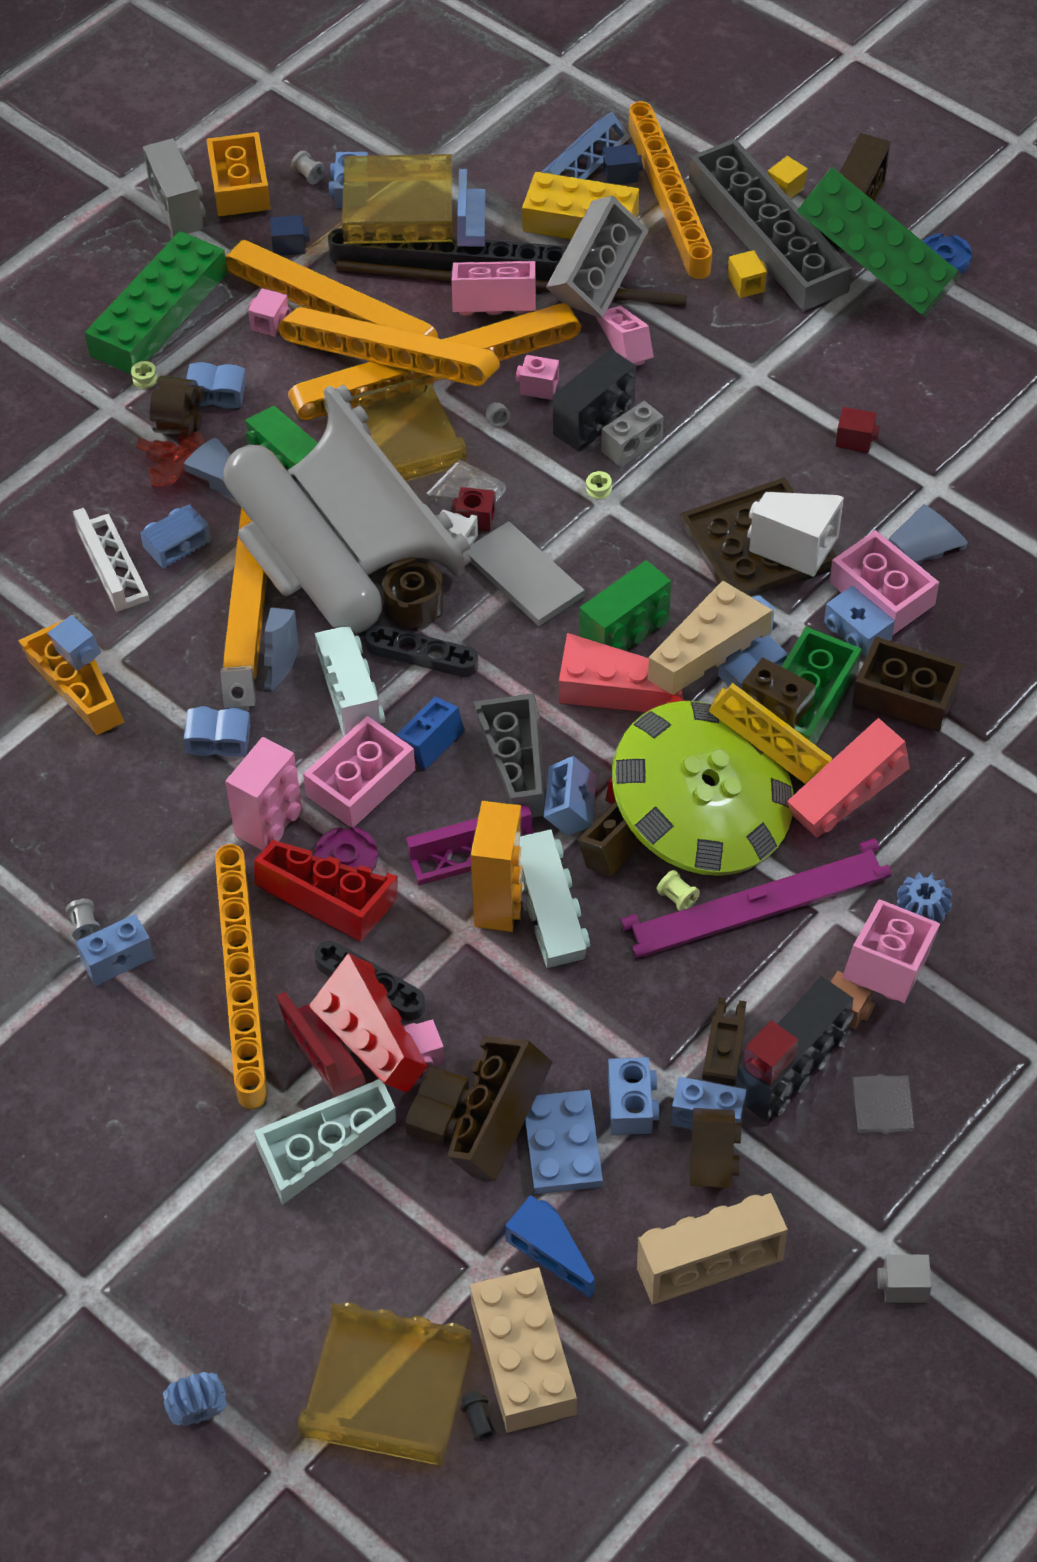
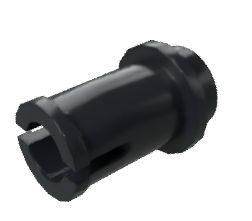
M474 1391L464 1395L461 1398L463 1404H461L460 1408L467 1415L474 1440L484 1441L493 1437L497 1432L486 1406L489 1402L487 1396H483L481 1391Z

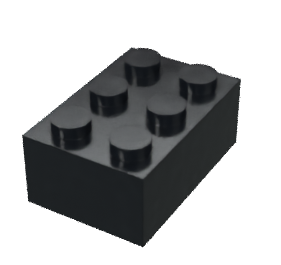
M609 349L553 395V435L577 451L581 450L585 445L591 444L602 432L603 427L634 407L636 401V365L612 349Z

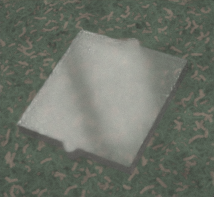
M879 1073L877 1076L852 1078L857 1132H882L884 1135H887L889 1132L914 1131L908 1075L884 1076L882 1073Z

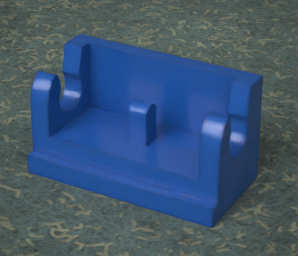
M435 696L396 736L414 748V755L419 767L426 770L465 729L459 708Z

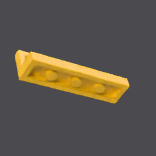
M734 683L726 690L722 688L715 696L709 709L711 714L803 783L807 784L831 762L832 757Z

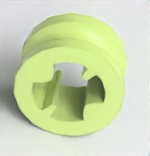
M141 361L132 367L131 374L133 384L136 387L148 389L157 383L156 367L153 363Z
M596 471L588 475L586 479L588 495L595 499L607 498L612 492V479L610 475L602 471ZM596 483H601L603 487L597 488Z

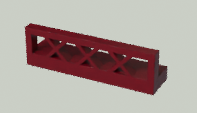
M286 992L276 995L285 1026L334 1097L366 1083L363 1072L333 1030L309 1007L311 1003L297 1009Z

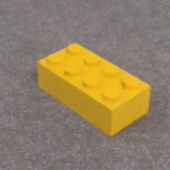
M535 172L522 206V231L572 239L591 202L609 196H614L637 219L639 213V188Z

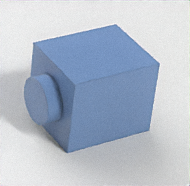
M70 615L48 632L56 651L77 671L92 662L101 653L94 635L73 615Z

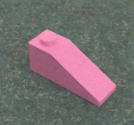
M621 305L607 309L602 318L596 317L616 353L636 366L644 364L647 359L654 358L649 326Z

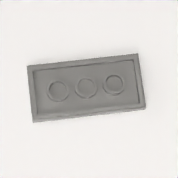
M509 521L470 545V549L466 551L470 556V563L538 626H541L579 601L585 595V590Z

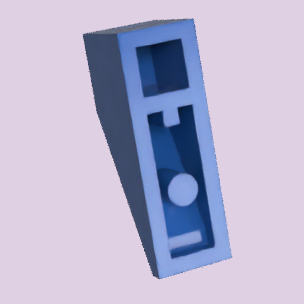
M530 1195L505 1225L506 1242L591 1299L595 1293V1278L561 1217L549 1202L545 1200L539 1201Z

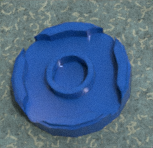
M937 233L923 240L925 244L960 273L963 274L968 270L972 260V249L967 241L951 234V237L944 236V233Z

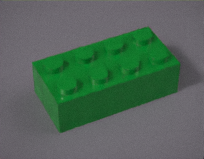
M805 627L781 667L816 685L813 706L794 728L816 745L859 671L862 649Z

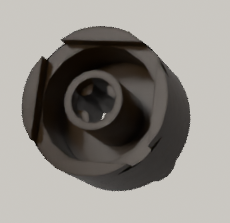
M159 376L156 382H161L159 389H153L150 401V421L156 422V427H152V430L155 433L190 437L194 431H200L202 415L199 414L200 403L203 402L205 396L204 386H199L196 380Z
M417 558L399 560L387 569V574L383 578L385 611L389 618L399 624L404 630H411L414 627L429 624L435 619L440 618L443 614L442 575L440 570L429 561H426L427 564L417 562Z

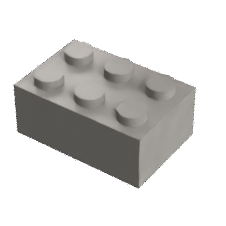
M173 138L143 146L149 187L172 236L174 237L179 231L189 234L203 230L202 218L206 217L203 203L199 199L203 197V192L199 181L194 182L195 177L191 165H186V156L183 148H178Z

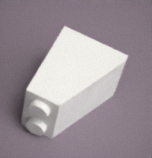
M765 492L759 502L755 501L750 509L749 518L752 519V524L747 534V537L750 538L749 551L814 577L839 537L844 497L839 495Z

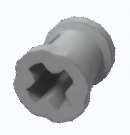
M307 151L298 152L292 159L291 169L295 173L304 175L308 183L312 185L317 184L324 177L326 172L325 165L322 162L314 161Z
M90 899L74 900L66 907L67 916L73 924L72 937L76 941L101 930L100 924L95 921L93 914L95 911L94 904Z

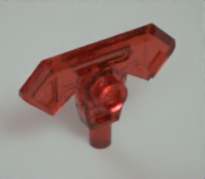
M188 433V437L178 436L179 447L170 441L154 440L150 442L144 438L138 439L136 448L145 451L146 457L159 464L148 468L152 487L172 485L184 473V462L205 443L202 433Z

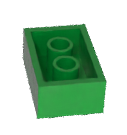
M645 560L579 607V637L624 651L634 644L641 643L650 632L656 628L663 627L670 619L671 580Z

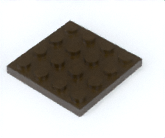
M785 477L680 513V523L718 584L724 581L751 597L810 576L749 551L750 538L747 537V534L752 524V519L749 518L750 509L755 501L759 502L765 492L795 493ZM832 548L816 573L831 568L832 560L837 557Z

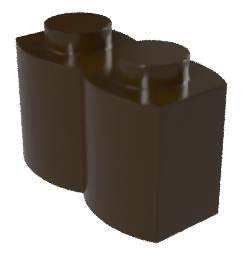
M430 1066L406 1117V1133L445 1146L448 1138H453L458 1121L457 1117L461 1109L466 1110L467 1108L463 1100L466 1090H469V1079Z

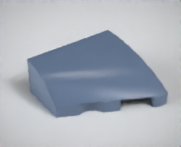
M213 438L201 445L184 462V469L190 474L209 481L210 489L235 499L223 481V470L227 458L231 454L218 439Z
M925 504L888 539V541L918 565L928 559L935 560L941 558L945 551L954 548L962 551L968 544L967 540L954 526Z
M270 608L264 634V666H269L266 681L264 682L265 691H273L279 686L291 670L300 647L295 610Z

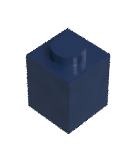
M634 144L603 148V171L606 183L617 185L638 182V171L643 170L642 156L637 155Z
M303 216L270 217L273 253L280 256L306 254L305 243L310 242L309 226L303 225Z

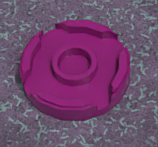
M350 827V829L334 828L323 834L316 843V857L328 858L331 856L341 859V864L354 868L362 865L372 868V872L376 868L378 861L376 842L368 832L358 827Z

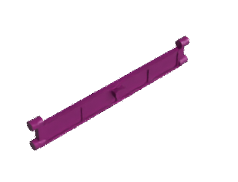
M874 838L859 844L861 854L647 922L639 923L637 915L634 914L621 918L620 923L623 931L632 929L638 944L631 946L634 957H646L884 881V879L892 877V872L889 865L880 867L873 853L879 850V844Z

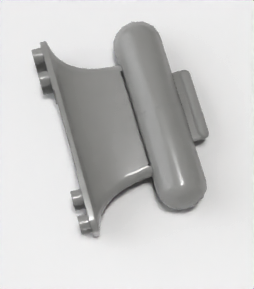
M341 385L334 389V387L328 386L323 391L325 406L328 412L326 430L321 440L306 457L286 470L269 449L263 445L249 444L236 449L227 458L223 470V481L227 489L252 520L251 523L239 530L238 536L280 593L284 596H289L303 588L332 627H351L353 634L356 635L371 628L378 621L382 611V596L368 575L399 560L417 558L438 562L454 576L459 577L465 573L464 566L471 562L470 556L466 552L470 549V545L461 533L453 537L449 530L453 527V524L448 515L442 512L435 516L429 507L421 502L370 437V430L365 422L369 421L365 410L360 405L354 409L350 405L349 401L352 400V396L347 387Z

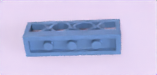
M611 112L596 121L551 162L542 173L559 175L564 171L571 173V177L577 178L578 174L580 175L578 179L585 180L603 163V148L622 146L631 136L614 113ZM611 126L620 137L618 141L609 140V128ZM594 142L602 144V156L593 154ZM578 157L587 158L586 170L577 168Z
M459 169L457 246H485V189H467V169Z

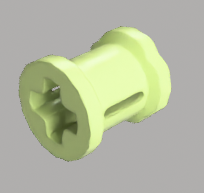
M676 870L668 872L657 886L658 893L661 896L666 895L676 904V908L679 911L691 908L700 894L699 889L690 887L685 883Z

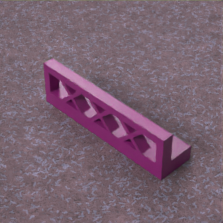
M528 804L521 806L520 835L534 834L532 814ZM478 818L406 837L407 856L418 886L471 871V851ZM458 852L469 855L466 862L459 864L449 859ZM429 860L439 864L436 870L423 874L419 863Z

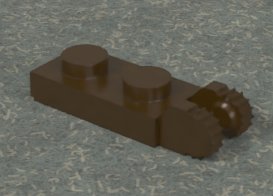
M718 998L716 1015L712 1017L702 1080L736 1085L746 1025L744 1018L747 1001L739 1000V1004L736 1007V1019L724 1017L727 1009L726 998Z

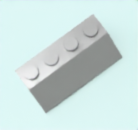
M614 196L593 200L546 288L562 303L602 318L649 230Z

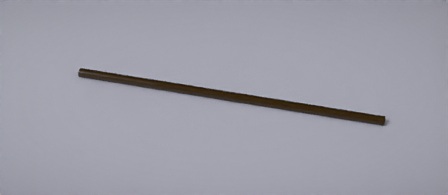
M337 260L336 265L337 271L452 282V271ZM536 280V291L550 292L546 288L549 281ZM618 288L613 299L686 306L687 295Z

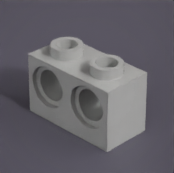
M646 401L641 402L602 428L601 452L620 468L663 440L664 416Z

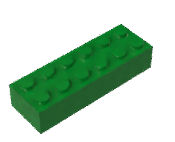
M833 167L829 169L797 209L799 214L924 317L931 313L962 275L955 267Z
M179 231L84 332L89 356L131 374V369L136 363L148 361L228 274L225 249Z

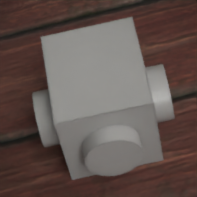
M253 666L222 668L220 673L224 708H239L249 711V706H255L256 703ZM234 687H241L244 692L237 693Z

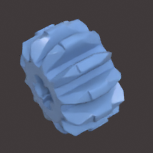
M918 872L915 875V879L907 877L903 885L898 888L897 906L935 922L942 923L945 919V914H948L951 910V889L945 888L944 879L935 881L933 873L928 878H924Z
M202 1372L197 1375L191 1374L186 1378H180L179 1381L171 1383L163 1392V1403L166 1413H168L170 1420L175 1425L188 1426L193 1423L198 1424L201 1421L210 1420L212 1416L219 1415L227 1406L224 1386L215 1373Z

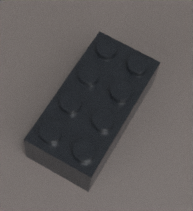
M820 976L778 1023L780 1027L798 1039L795 1059L771 1084L763 1078L754 1077L747 1070L746 1066L743 1065L744 1061L738 1067L737 1088L746 1089L744 1107L767 1123L775 1114L780 1116L786 1110L791 1100L790 1097L796 1091L800 1093L805 1089L811 1079L810 1075L816 1068L821 1070L831 1057L830 1052L836 1045L841 1047L848 1040L851 1034L849 1025L854 1017V1013H852L854 998Z

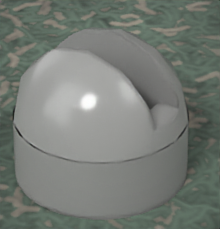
M491 403L486 409V418L493 427H502L510 419L509 410L501 403Z

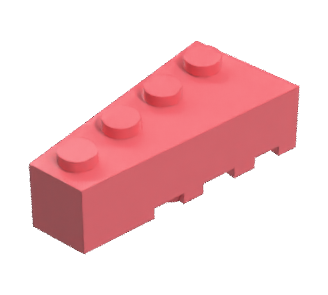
M567 633L559 677V703L648 712L653 708L669 703L674 695L683 699L684 688L672 695L648 680L649 658Z
M878 718L787 801L789 809L793 813L792 816L816 838L823 833L831 831L839 821L910 769L905 740Z

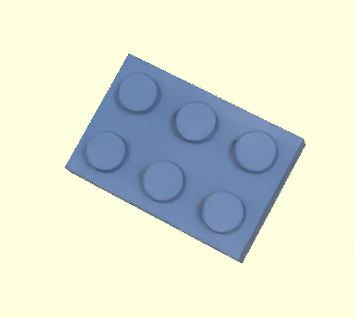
M590 1090L537 1095L525 1119L534 1194L603 1187Z

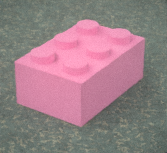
M535 261L453 263L451 280L453 312H459L460 315H473L475 312L486 311L487 314L498 315L503 313V311H514L516 314H527L530 311H536Z
M876 530L834 558L830 575V584L841 593L853 585L895 620L893 635L936 603L939 581Z
M366 716L303 774L306 796L348 827H355L415 771L414 748Z
M262 737L227 778L225 784L235 836L263 851L272 840L279 841L282 838L284 829L291 821H295L300 816L302 805L294 753Z
M879 899L852 947L842 978L851 981L856 986L866 987L881 993L888 999L905 1003L929 956L940 923Z

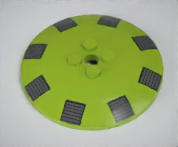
M696 701L667 703L649 710L632 723L616 749L612 765V784L617 805L625 822L636 837L654 854L674 866L693 873L715 876L730 875L759 865L778 848L792 820L793 813L790 811L787 802L793 796L788 771L711 714L709 709L712 704ZM702 775L711 776L715 781V786L706 784L702 779Z

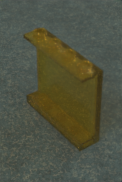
M452 154L344 156L342 212L344 244L452 241Z
M427 375L352 396V400L349 401L353 409L360 405L365 410L369 421L365 422L370 430V437L405 481L466 464V444L462 437L457 438L434 391L433 376ZM325 406V415H326V424H327V422H328V412H327L326 406Z
M344 1302L342 1305L331 1303L332 1318L306 1410H301L298 1421L301 1437L443 1466L472 1349L471 1330H466L464 1326L456 1323H447L446 1325L431 1323L429 1319L421 1316L401 1317L386 1309H378L377 1311L366 1310L350 1302Z

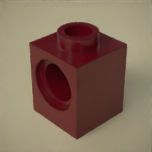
M460 487L458 498H453L451 512L461 514L466 518L475 515L477 516L478 530L491 532L496 511L495 491Z

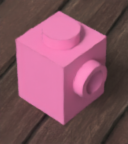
M262 288L257 297L251 300L248 313L251 330L276 337L279 333V323L291 313V308L288 307L287 295Z
M526 355L523 366L519 365L516 372V382L520 383V395L553 400V395L559 382V360Z
M433 1019L419 1024L411 1023L404 1026L405 1031L410 1033L427 1064V1068L423 1073L427 1072L430 1066L435 1067L445 1063L444 1046Z

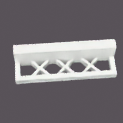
M84 508L73 511L77 532L115 611L119 612L150 601L143 582L109 513L89 520ZM107 525L108 531L104 537L96 534L94 529ZM106 546L118 549L114 557L106 555L104 550ZM116 566L128 569L124 577L116 575L114 571ZM126 586L138 589L139 594L125 598L124 590Z

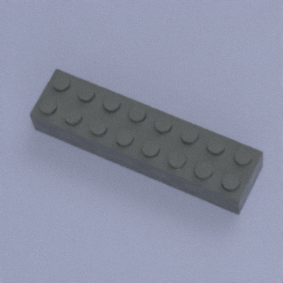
M736 138L690 156V183L750 251L754 250L758 258L765 262L767 271L802 311H806L850 291L852 267L818 229L797 212L798 207Z

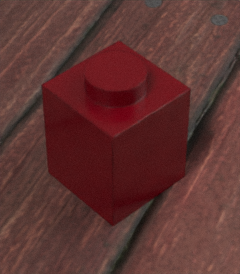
M843 407L837 428L835 447L869 453L871 443L877 442L879 437L880 425L875 424L877 413Z
M770 1020L745 1047L743 1065L746 1066L747 1070L754 1077L763 1078L771 1084L795 1059L798 1039Z

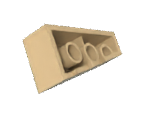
M722 581L649 656L648 680L674 695L702 677L707 669L714 665L718 667L726 662V658L737 650L741 652L748 648L751 641L759 636L763 638L770 634L773 610Z

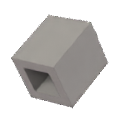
M886 1255L883 1268H878L877 1270L878 1289H884L885 1303H928L932 1288L929 1255Z

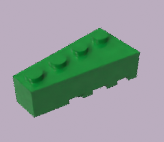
M275 406L245 420L248 430L245 435L248 443L251 445H263L269 449L286 470L300 462L318 444Z

